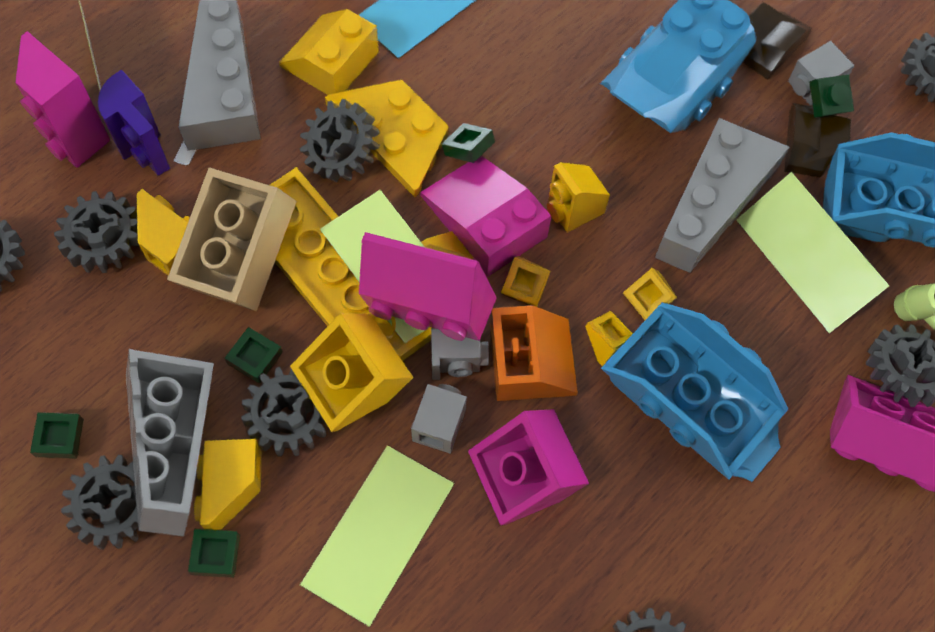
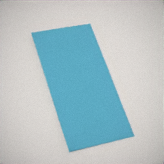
M378 0L360 13L359 16L377 26L378 40L397 58H400L475 0Z

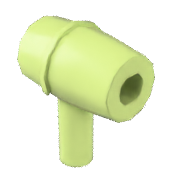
M935 283L913 285L897 295L894 301V310L898 317L904 321L924 319L935 331Z

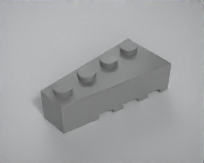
M237 0L199 1L179 121V130L188 151L261 139L243 24Z
M719 118L664 233L655 258L690 273L718 241L721 234L736 220L750 200L752 201L767 180L775 174L789 146Z
M129 349L126 386L139 531L184 536L190 512L214 363Z

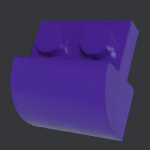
M122 70L118 71L104 83L98 96L99 111L122 158L126 160L133 155L142 168L149 165L159 176L170 169L158 137L161 136L144 94Z

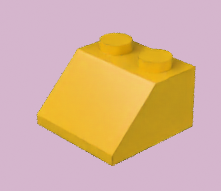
M349 9L321 15L279 62L280 67L327 95L346 91L379 52L377 26Z
M340 313L290 365L331 432L338 431L387 404L414 378L371 314Z

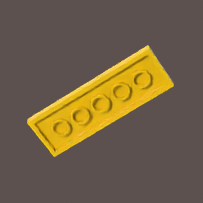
M294 168L270 184V186L279 188L297 201L275 263L327 327L340 313L371 314L368 310V305L359 295V281L320 230V228L339 216L298 168ZM371 314L402 361L431 341V327H429L407 343H404L395 331L396 320L394 317L391 318V326L388 320Z

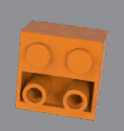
M532 305L492 308L490 335L497 401L577 396L578 391L569 319Z

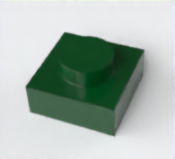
M849 74L809 81L814 118L854 111Z
M463 123L442 143L445 156L474 163L495 143L492 129Z
M248 327L224 359L229 366L260 384L262 382L260 375L263 373L265 375L268 374L283 351L281 346Z
M38 412L30 453L35 457L77 459L84 419L80 414Z
M194 529L188 573L196 576L234 578L240 540L238 531Z

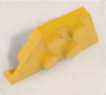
M403 80L327 95L325 97L326 106L328 101H332L339 106L341 100L346 99L352 105L354 103L359 104L367 113L374 117L375 121L372 125L379 129L380 134L373 137L372 140L380 146L379 149L370 150V152L414 197L418 196L422 190V183L428 170L431 171L436 161L438 150L442 148V143L449 135V126Z

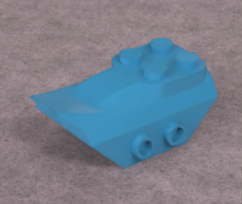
M678 0L666 12L662 21L656 27L652 25L645 31L640 43L634 49L630 47L624 52L618 66L600 84L609 89L612 95L645 118H650L669 133L686 130L695 119L701 121L709 112L713 99L716 96L721 99L732 86L733 80L731 78L756 43L755 31L750 23V18L743 9L729 0Z
M891 132L839 144L825 180L823 209L845 235L875 242H885L891 238L923 243L925 246L935 248V142L914 138L908 134Z
M662 302L601 368L609 375L612 383L638 405L647 416L653 419L658 418L670 428V434L678 443L685 447H692L728 480L735 476L753 482L781 448L778 438L779 421L787 412L788 407L770 369L762 363L761 358L756 352L747 347H742L729 336L728 330L721 323L710 320L704 314Z

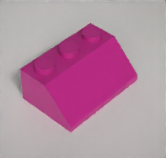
M28 31L21 35L15 81L24 96L20 103L36 119L33 125L48 140L45 145L58 160L62 161L66 158L78 168L111 140L79 75Z
M364 233L361 245L359 295L368 305V310L371 314L384 320H391L392 317L403 319L408 325L419 330H427L428 327L439 329L444 335L459 341H463L465 337L480 340L497 297L479 261Z
M847 375L830 428L831 448L835 449L844 458L854 461L862 459L874 464L877 469L891 476L903 475L915 480L922 488L935 492V408L932 406L927 407L921 402H918L915 407H911L906 397H902L899 402L894 401L895 392L888 390L882 393L879 390V386Z

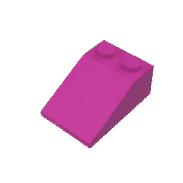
M483 156L474 163L468 162L420 192V196L446 228L456 235L474 257V260L479 261L487 277L513 261L514 257L522 255L548 237L551 221L549 212L527 187Z

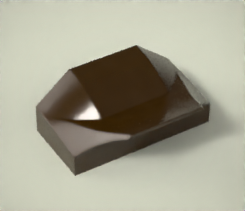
M762 2L749 15L750 23L755 31L756 43L743 60V63L768 80L808 38L812 28Z
M793 103L789 111L786 145L789 146L785 157L784 172L821 178L831 163L838 145L850 142L851 118L837 115L814 118L813 107Z

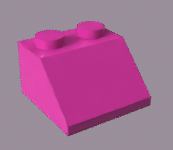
M554 409L524 411L468 450L501 526L557 504L589 484Z

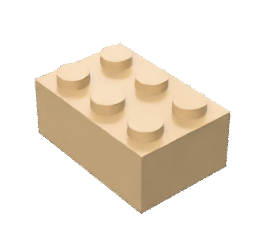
M208 168L167 280L190 290L257 311L297 201L277 187Z

